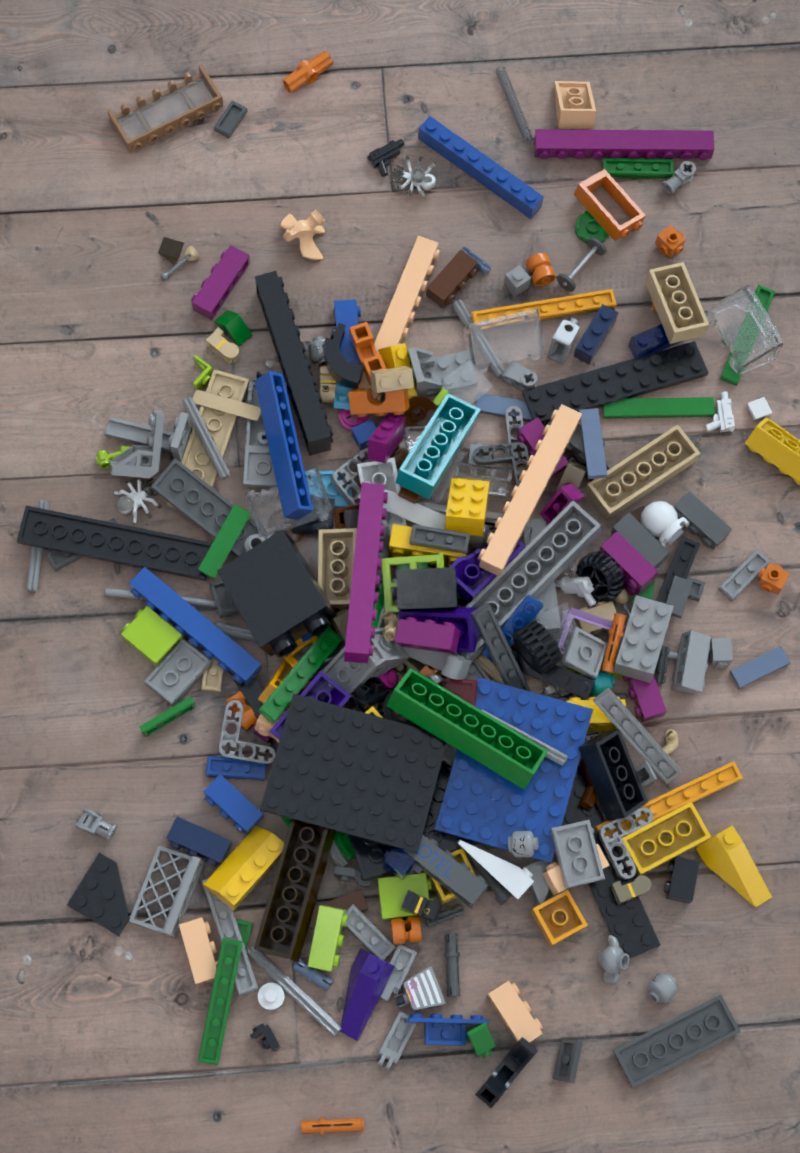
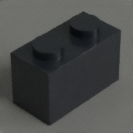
M675 857L673 862H669L667 873H670L669 881L665 882L664 892L667 893L666 899L688 904L693 901L700 862L681 857Z

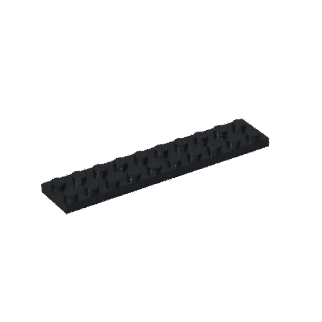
M693 341L523 390L522 395L532 420L538 417L543 424L551 421L554 410H559L561 404L577 412L583 409H594L623 399H629L705 377L709 372L696 342Z
M31 506L25 507L17 538L18 544L138 568L146 567L148 570L207 581L208 576L197 570L212 545V542Z
M578 765L562 826L590 820L591 827L595 830L593 833L595 842L600 846L609 866L603 869L604 880L588 883L610 934L617 938L619 947L631 959L660 946V942L639 897L619 905L617 904L610 886L618 881L621 882L622 886L632 881L631 879L623 880L619 878L600 841L595 827L604 823V820L596 802L591 810L579 805L588 785ZM616 846L613 847L612 854L615 857H620ZM617 861V864H623V861ZM624 866V869L622 870V873H623V874H624V873H627V874H628V872H627V870H626V868H625V866Z

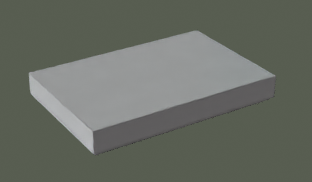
M182 639L146 678L144 683L174 706L207 670L212 661L185 639Z
M590 820L550 829L565 889L605 879Z

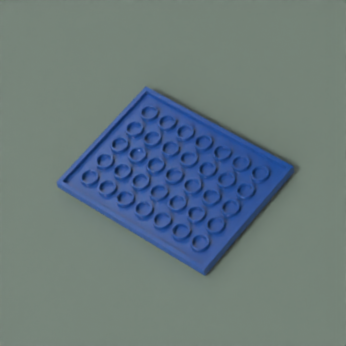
M478 677L476 708L485 710L562 752L568 758L565 764L561 766L545 757L524 790L457 749L435 831L509 851L508 838L512 836L514 831H532L534 838L538 837L539 848L535 850L534 855L530 858L551 864L555 848L550 829L562 826L581 756L578 747L584 744L593 709Z

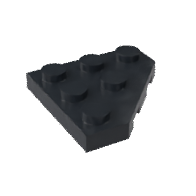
M99 853L67 906L120 936L130 917L118 865L115 861Z

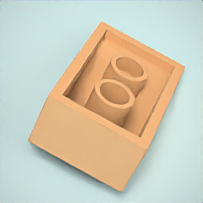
M555 81L558 129H594L596 107L590 82Z

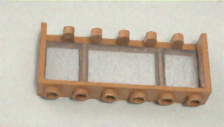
M202 64L199 65V74L192 77L187 72L183 75V82L176 85L174 80L168 82V89L160 92L158 88H154L152 90L153 97L145 100L143 96H138L136 98L137 105L129 108L124 103L121 105V113L115 116L111 109L107 111L110 122L121 137L129 153L138 151L143 146L154 143L159 138L170 135L175 130L186 127L191 122L202 119L205 115L216 112L223 107L222 95Z

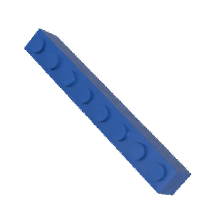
M429 116L419 127L418 139L528 218L532 219L542 207L544 196L433 117Z
M268 371L255 380L257 395L284 518L299 520L312 512L313 507L284 376L282 373Z
M146 567L129 583L130 592L137 599L141 597L145 600L146 606L153 611L157 610L161 618L167 623L170 621L174 625L173 628L182 635L188 636V641L196 648L200 646L204 650L203 653L210 660L214 658L218 661L217 665L223 671H230L233 674L232 678L239 684L243 682L247 686L262 670V664Z

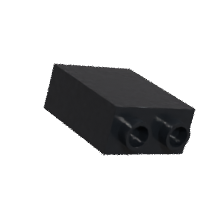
M283 529L217 570L258 646L270 656L276 654L277 657H283L290 654L297 648L296 641L308 633L310 636L322 634L331 626L329 620L337 615L296 543Z

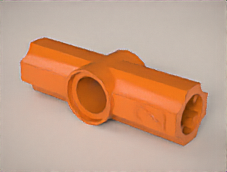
M323 51L310 61H302L294 72L282 79L285 89L293 93L304 84L313 83L317 80L320 73L333 65V60L327 51Z

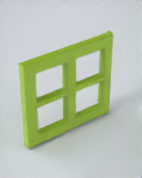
M442 552L435 555L382 559L385 613L387 611H392L393 613L400 611L398 610V605H393L392 588H397V582L391 583L390 566L409 564V569H417V564L436 562V568H444Z

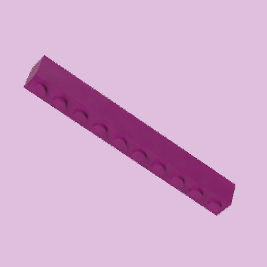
M535 129L534 157L541 159L554 157L559 159L682 158L688 160L699 158L706 160L712 158L715 150L714 133L708 130Z
M362 482L344 651L345 662L368 663L369 656H373L374 644H370V638H375V627L372 626V621H376L377 609H373L374 604H378L379 592H375V586L379 587L380 575H377V570H381L382 558H378V554L383 553V541H380V536H384L385 525H381L382 520H386L387 508H383V503L387 504L388 492H384L385 484Z

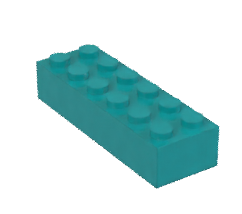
M447 393L399 468L395 483L430 500L477 423L481 409Z

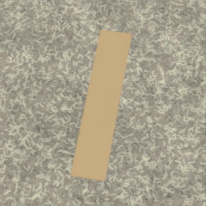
M197 389L192 398L195 404L258 421L261 414V409L258 406Z

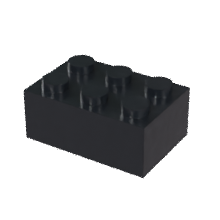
M456 567L396 570L398 610L458 608Z

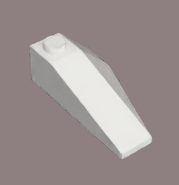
M389 458L386 463L372 461L357 464L361 485L362 482L365 483L367 480L374 484H385V489L396 494L399 493L400 485L395 483L397 478L395 458ZM386 510V520H382V523L385 527H389V536H391L393 524L407 526L405 518Z

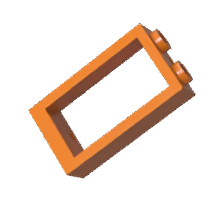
M605 169L578 184L574 196L614 241L619 238H625L631 231H637L643 226L642 222L646 215ZM603 186L631 220L620 226L591 192Z

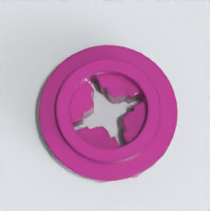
M341 409L339 412V422L344 428L352 431L353 427L368 421L369 415L357 417L355 423L353 419H348L351 417L350 410Z

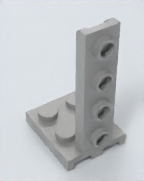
M181 412L180 417L175 420V433L163 430L161 450L172 453L173 459L176 458L180 462L186 450L189 435L192 433L189 414ZM110 417L104 435L148 446L146 442L147 432H151V427Z

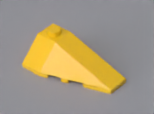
M733 825L695 848L705 866L734 888L754 908L772 898L744 842Z

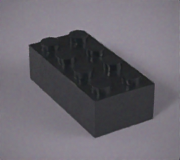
M619 729L602 732L578 747L607 821L626 818L648 803Z

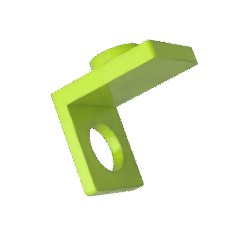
M194 355V363L204 370L193 382L194 390L196 391V389L200 390L203 386L208 385L213 369L197 355Z

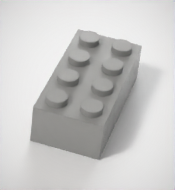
M636 595L616 659L614 673L647 683L652 682L674 606Z

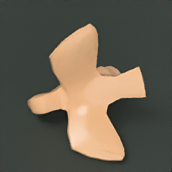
M316 209L310 212V216L306 220L297 221L293 215H287L280 224V227L286 230L283 234L284 240L290 242L295 238H299L302 257L310 260H323L321 252L313 241L315 234L325 233L322 227V223L325 221L323 216Z

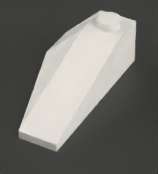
M462 840L457 842L517 899L534 882L531 879L533 874L527 868L521 869Z

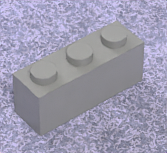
M692 630L681 634L672 689L691 695L702 692L705 686V672L708 668V654L711 650L710 636Z

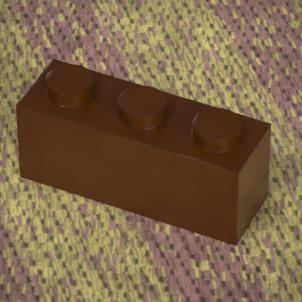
M460 250L427 287L426 296L442 308L447 304L450 305L455 299V294L458 291L461 292L466 287V282L470 278L473 279L478 273V261L463 250Z

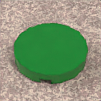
M588 211L578 216L575 223V232L582 242L587 243L589 238L594 237L603 243L608 238L609 234Z

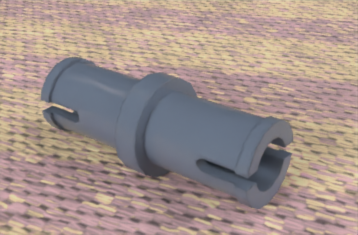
M299 959V962L294 965L292 970L300 973L307 978L308 982H314L327 992L334 980L319 972L317 968L307 967L308 964Z

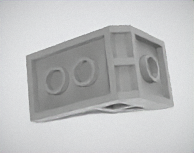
M416 347L408 349L417 396H436L443 388L448 392L477 386L468 350L434 358L433 352Z
M153 409V413H149L148 424L151 427V432H147L146 442L148 446L133 445L110 460L109 470L111 475L151 478L159 472L164 413L161 409Z
M385 627L375 628V638H370V644H374L373 656H369L368 663L345 662L344 647L322 672L352 695L356 693L357 687L363 685L369 678L385 674L403 664L409 656L403 647L394 642L395 640L387 641L383 637Z

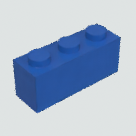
M221 774L203 791L206 796L204 799L212 807L216 805L220 809L219 813L226 820L230 818L235 823L233 826L241 834L245 832L248 835L264 818V814Z

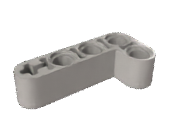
M403 647L409 657L441 670L442 675L455 680L466 678L472 662L471 659L457 653L451 654Z

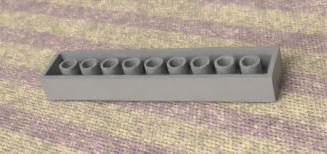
M572 501L504 568L501 576H496L466 608H480L488 603L500 627H502L528 594L536 599L602 533L601 525L576 502ZM479 633L474 653H456L471 659L473 662L486 647L481 634Z

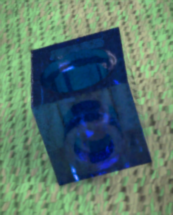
M389 848L383 856V866L401 880L415 866V859L402 849Z

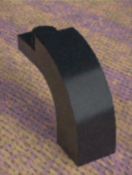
M338 323L337 329L332 330L331 338H325V364L329 373L337 382L351 389H358L364 366L351 363L342 356L340 347L345 335L346 325Z
M521 1037L475 1095L492 1108L538 1050Z

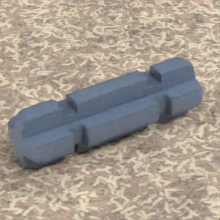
M467 246L461 249L478 261L477 269H480L483 274L486 275L491 270V265L487 262L484 263V260L474 252H470L471 250Z

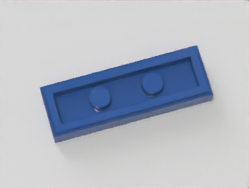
M208 756L206 776L217 777L221 774L224 778L265 781L267 764L229 757Z

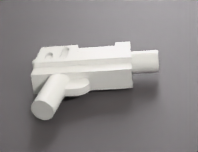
M726 391L721 392V400L716 401L717 414L713 416L712 423L705 425L707 432L720 428V433L734 431L735 422L731 410L732 402L731 399H728V392Z
M563 577L561 580H555V587H561L564 594H577L579 597H584L589 606L596 603L591 594L594 588L589 577Z

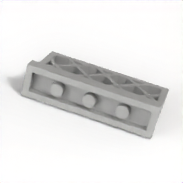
M158 845L129 922L176 939L180 929L179 924H182L205 862L201 858L192 857ZM165 852L169 854L171 861L161 865L159 858L161 853ZM181 859L189 860L187 868L179 871L176 862ZM173 864L177 873L166 877L163 868ZM161 871L164 879L154 884L152 881L153 874ZM179 877L181 881L180 886L172 890L168 881ZM166 883L169 892L159 897L156 887ZM153 889L156 899L146 903L144 896L146 892ZM171 896L173 899L172 906L164 909L161 900ZM158 902L162 911L152 916L148 907ZM146 909L149 918L143 921L136 920L138 912ZM164 914L166 922L162 929L156 926L154 919Z

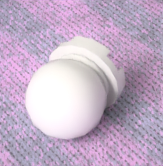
M656 501L647 505L642 511L640 518L641 524L655 538H659V542L665 548V544L669 543L671 545L683 534L682 528L684 525L687 527L690 523L685 517L678 519L677 511L674 507L663 501Z

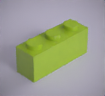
M327 905L319 906L307 967L331 972L334 971L335 967L338 968L340 962V955H337L338 949L343 946L344 935H341L342 929L346 927L348 915L345 914L346 909Z

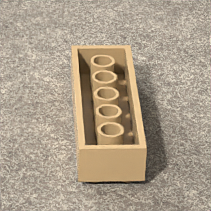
M677 424L607 471V478L594 479L588 483L585 493L606 521H608L697 462L701 453Z

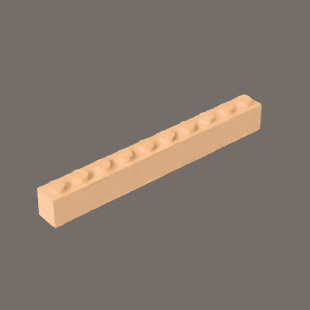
M421 236L417 237L374 345L378 354V349L399 345L403 338L406 339L409 332L408 324L413 322L415 317L414 309L419 307L422 299L420 294L422 291L425 292L428 281L426 279L433 273L434 266L432 264L434 260H438L440 255L438 242ZM363 371L359 388H371L373 398L381 402L384 392L376 393L373 391L372 385H369Z
M562 404L559 410H554L551 416V420H553L551 425L547 424L544 429L543 435L545 437L543 441L539 439L535 450H537L535 456L531 455L527 462L528 470H523L519 481H521L519 487L515 485L511 493L513 497L511 502L507 501L503 508V512H505L503 518H498L494 526L497 528L495 533L491 532L486 541L489 544L487 549L483 548L479 554L478 559L481 560L480 568L499 577L501 576L579 424L582 413Z

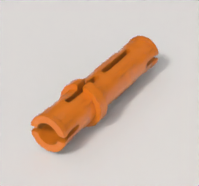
M614 613L612 627L608 632L610 636L601 668L602 671L613 673L620 640L624 636L622 631L626 615Z
M364 1118L301 1120V1134L320 1133V1135H324V1133L364 1131ZM334 1125H352V1126H334ZM312 1126H330V1127H312Z

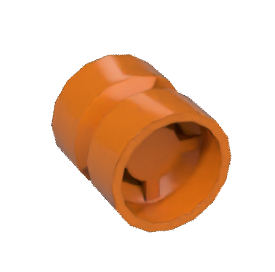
M538 253L526 260L525 263L529 273H532L531 279L535 287L546 286L556 279V274L553 267L550 266L551 262L547 253Z
M409 916L406 920H403L402 917L390 919L393 945L405 944L407 940L410 943L422 942L419 916Z

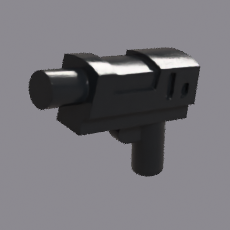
M402 139L396 142L392 140L387 145L370 152L369 156H367V160L371 161L374 168L379 167L382 177L388 175L386 166L391 163L390 159L400 154L399 148L404 145V141Z

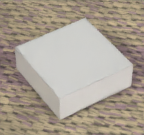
M765 397L747 404L754 422L772 414Z

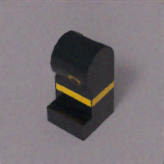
M408 890L401 906V910L433 922L437 921L442 908L438 903L427 900V898L417 895Z

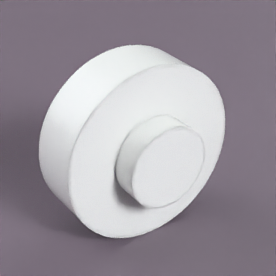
M266 983L258 992V1001L264 1009L276 1010L284 1002V991L276 983Z

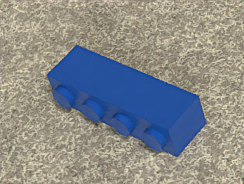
M356 299L334 301L336 329L338 323L346 325L340 352L347 361L361 366L349 337V327L361 324L358 323V317H361L360 306H357Z

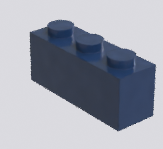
M604 304L601 305L575 348V358L590 365L614 326L619 312Z
M178 816L166 837L171 847L178 850L182 847L188 850L187 854L195 857L206 858V863L215 867L217 864L221 865L225 861L232 846L230 840Z

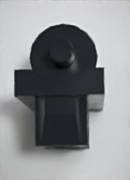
M373 678L370 680L369 686H358L356 693L352 694L349 701L358 703L359 709L366 712L372 706L375 708V703L386 698L387 692L382 689L383 682Z

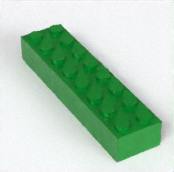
M412 668L407 671L395 687L386 705L524 790L548 753V750Z

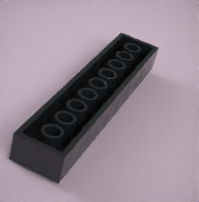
M276 271L255 276L256 293L285 382L287 383L309 456L331 450V443H333L332 428L327 423V413L325 408H322V398L320 392L316 390L317 384L314 374L311 375L310 361L305 356L304 343L300 341V331L298 325H295V316L293 310L289 307L290 302L287 292L285 293L283 289V279L278 277Z

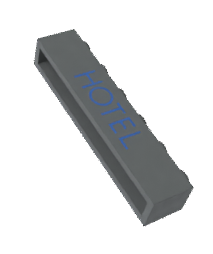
M422 835L418 853L395 848L471 909L487 891L488 885H486L487 882L483 877L478 874L476 876L470 872L471 869L465 863H458L454 860V855L446 849L444 851L438 847L439 844L431 837L426 838Z

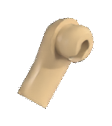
M673 729L666 731V746L663 747V750L670 755L679 746L678 734Z

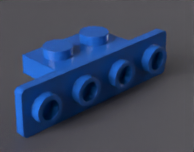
M529 594L501 627L510 647L514 644L513 634L530 623L543 608V603ZM486 646L482 654L493 661Z
M410 1014V1017L404 1019V1023L424 1024V1045L465 1046L466 1025L488 1024V1020H483V1016L478 1015L470 1016V1019H463V1015H450V1019H446L441 1014H431L430 1018H422V1014Z

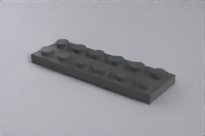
M176 458L151 486L153 491L214 539L234 504ZM249 517L230 552L236 557L241 556L245 553L244 543L246 539L253 534H262L265 529Z
M719 995L612 1051L631 1088H634L741 1031L722 995Z

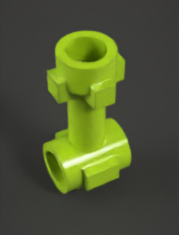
M122 446L120 451L110 454L106 450L98 451L96 453L97 457H95L98 466L101 469L109 468V461L130 447Z

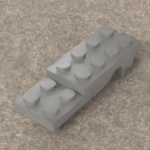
M256 372V377L253 382H249L248 404L260 407L255 380L263 375L260 372ZM261 413L258 421L247 418L243 486L277 488Z

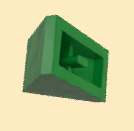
M230 310L225 311L214 321L238 347L253 336L241 316Z

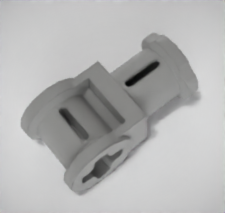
M684 161L671 178L662 182L665 192L673 195L678 187L681 188L686 183H690L696 171L695 164L691 161Z
M85 807L79 821L74 824V826L89 834L91 833L95 836L99 834L105 837L108 842L111 841L118 827L115 824L112 826L105 822L103 817Z

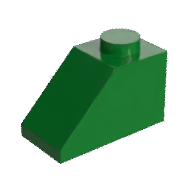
M486 1023L465 1034L476 1057L481 1055L482 1058H485L494 1053L492 1049L496 1045Z

